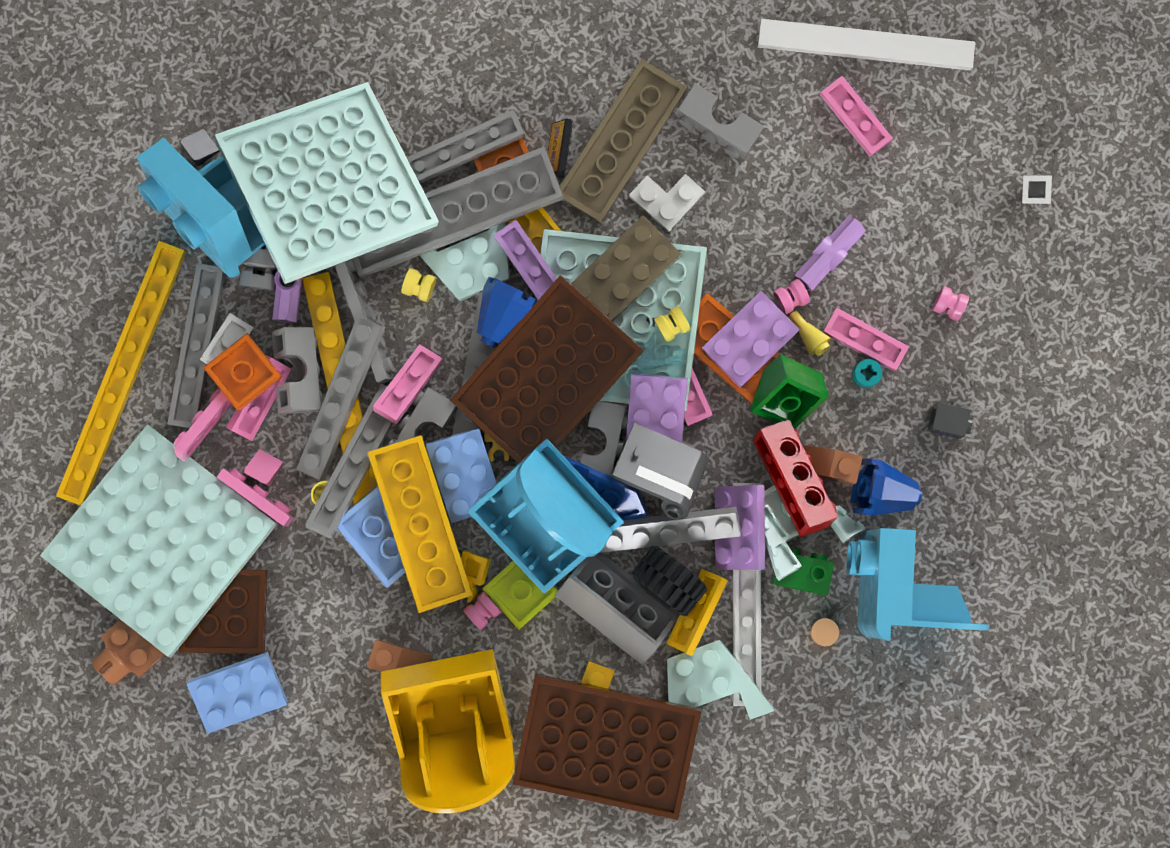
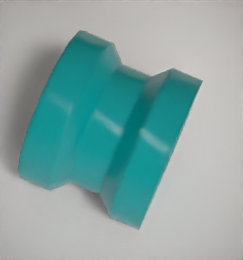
M872 359L860 361L852 371L854 383L861 388L873 387L882 377L880 364Z

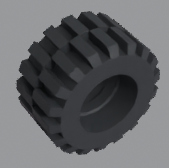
M652 546L632 571L633 578L682 616H688L708 590L702 580L658 547Z

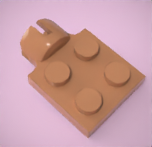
M120 619L100 637L106 646L104 651L93 660L92 665L97 673L103 674L102 678L105 681L115 685L132 672L138 678H141L165 654Z

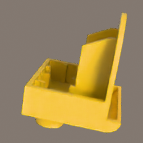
M493 649L381 672V695L400 759L401 786L405 797L410 803L422 810L433 813L462 812L490 801L507 786L515 768L514 739Z

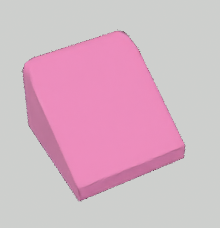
M259 449L243 472L263 484L271 486L284 462Z

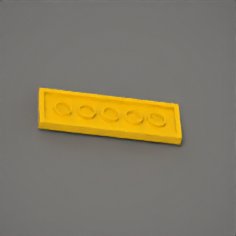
M422 435L367 452L418 613L472 596Z

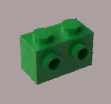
M790 548L802 566L780 581L776 578L773 569L770 582L772 585L828 596L834 562L827 561L828 556L811 553V558L801 556V550Z

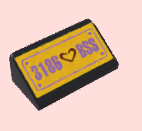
M568 118L552 124L548 156L554 173L559 178L565 177L571 140L572 121Z

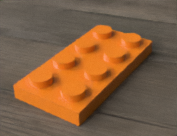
M706 293L700 301L694 355L752 404L763 371L779 354L776 353L739 388L702 350V347L734 317L710 294Z

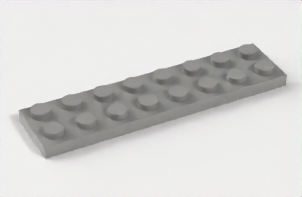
M545 147L425 193L439 221L438 226L353 258L358 276L363 278L563 200L562 191Z

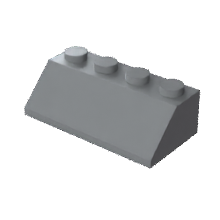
M603 553L585 558L555 594L557 598L641 665L659 647L679 617L677 612L649 592Z

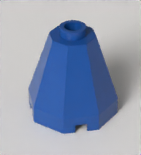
M488 277L483 288L477 333L482 336L480 341L495 348L531 310L537 300L531 296L526 298L523 294L524 292L498 279Z
M862 459L861 465L865 466L859 471L857 483L852 487L850 500L851 503H856L857 508H852L853 513L873 516L914 510L916 505L920 504L922 490L919 488L918 482L882 460Z

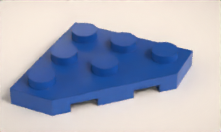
M565 457L622 520L647 516L648 509L639 489Z

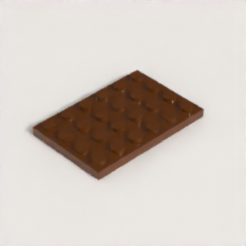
M560 275L450 401L519 463L545 439H548L557 449L644 352V349Z
M535 674L513 785L678 820L701 709Z

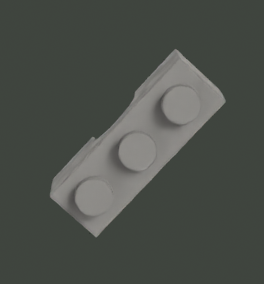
M695 83L677 110L676 117L679 118V123L689 130H692L694 127L702 133L701 136L711 144L717 142L724 146V151L731 157L745 159L761 135L764 126L742 112L731 124L724 125L718 123L712 116V110L717 104L718 97Z
M283 327L273 331L274 359L287 360L295 370L293 382L276 386L278 414L310 413L320 410L322 393L319 390L318 377L320 367L316 357L318 342L314 334V327Z
M429 387L425 392L420 391L413 403L416 406L411 416L407 414L399 426V429L402 430L397 440L392 438L388 445L417 437L420 428L427 424H434L445 430L458 407Z
M599 401L593 407L589 417L588 429L601 432L606 439V447L598 455L582 454L581 464L612 476L615 467H613L615 456L620 457L624 441L619 440L621 429L627 430L628 413H625L626 406Z

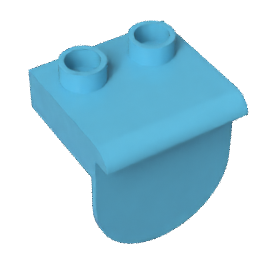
M163 137L136 157L146 178L137 186L140 194L157 213L164 211L173 220L174 228L192 249L199 247L228 277L233 278L240 275L238 266L266 244L224 158H218L197 171Z
M548 439L539 444L467 511L543 593H546L585 558L597 555L603 549L613 531L624 523L620 516Z
M878 528L863 531L861 533V540L849 541L846 560L848 575H860L857 623L860 632L866 637L890 641L891 625L989 630V624L971 623V615L958 586L914 584L916 530Z

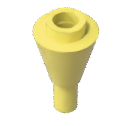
M797 310L788 316L800 329L798 332L810 356L816 354L819 357L830 348L828 343L831 338L810 323H807Z

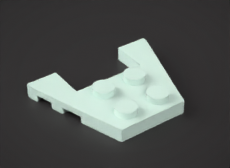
M506 222L491 227L483 233L439 252L435 249L420 255L459 301L483 292L488 277L498 279L504 283L510 280L508 256L494 237V234L506 227Z
M794 474V477L797 480H800V478ZM772 486L764 491L765 543L776 578L780 581L797 571L802 565L786 543L799 534L775 486ZM806 499L810 505H813L809 499ZM840 505L836 507L838 518L831 524V527L842 543L866 529L859 521L855 522L847 516V511Z
M721 640L696 648L693 656L682 653L667 659L668 702L698 707L740 692L750 720L774 711L772 704L761 693L757 685L750 679Z

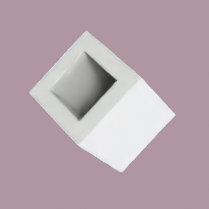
M1024 175L1022 203L1051 204L1052 175Z

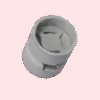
M258 249L242 263L246 266V269L241 271L239 287L247 290L273 293L276 285L273 271L277 270V267L268 250ZM253 270L264 271L265 276L253 274Z

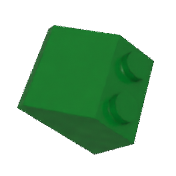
M780 354L763 371L750 408L751 412L775 423L790 420L793 428L796 429L829 397L823 374Z

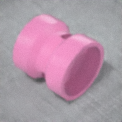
M800 279L790 282L786 288L780 287L773 291L774 298L785 315L793 312L797 306L803 307L810 303L808 292Z
M942 286L933 304L932 311L939 314L945 312L949 315L950 319L959 321L967 306L969 296L962 293L954 294L951 288Z
M484 591L477 597L475 605L469 604L463 609L467 617L480 630L488 625L487 619L497 617L502 612Z

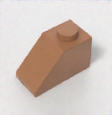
M804 445V450L810 455L812 466L817 476L848 485L857 483L863 456L835 449Z
M377 639L374 642L367 668L382 672L430 662L432 655Z

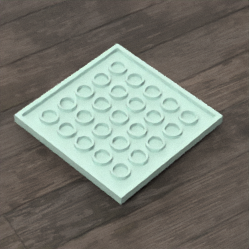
M368 82L215 134V142L285 284L438 226L439 221Z
M544 229L540 255L556 278L562 275L569 283H572L619 237ZM672 244L682 256L613 321L643 348L644 352L600 401L629 405L632 373L688 378L685 412H687L707 247ZM678 305L687 319L691 330L675 335V339L667 343L656 323L655 327H653L652 318L660 315L665 316L670 313V309Z
M147 424L40 556L167 657L171 658L277 524L191 457L185 462L178 458L174 451L175 445Z

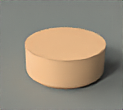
M818 619L811 626V638L818 645L830 646L837 641L839 628L831 619Z

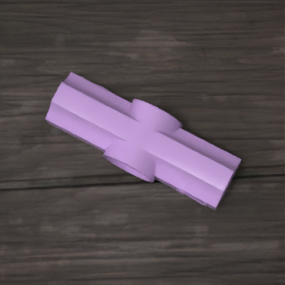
M848 215L830 237L827 236L812 252V257L796 272L794 278L800 279L805 288L812 292L830 271L832 272L847 256V251L863 236L866 230L857 219Z
M277 271L274 277L276 291L272 320L288 324L297 323L303 280L302 278L297 279L291 287H284L283 279L279 271Z

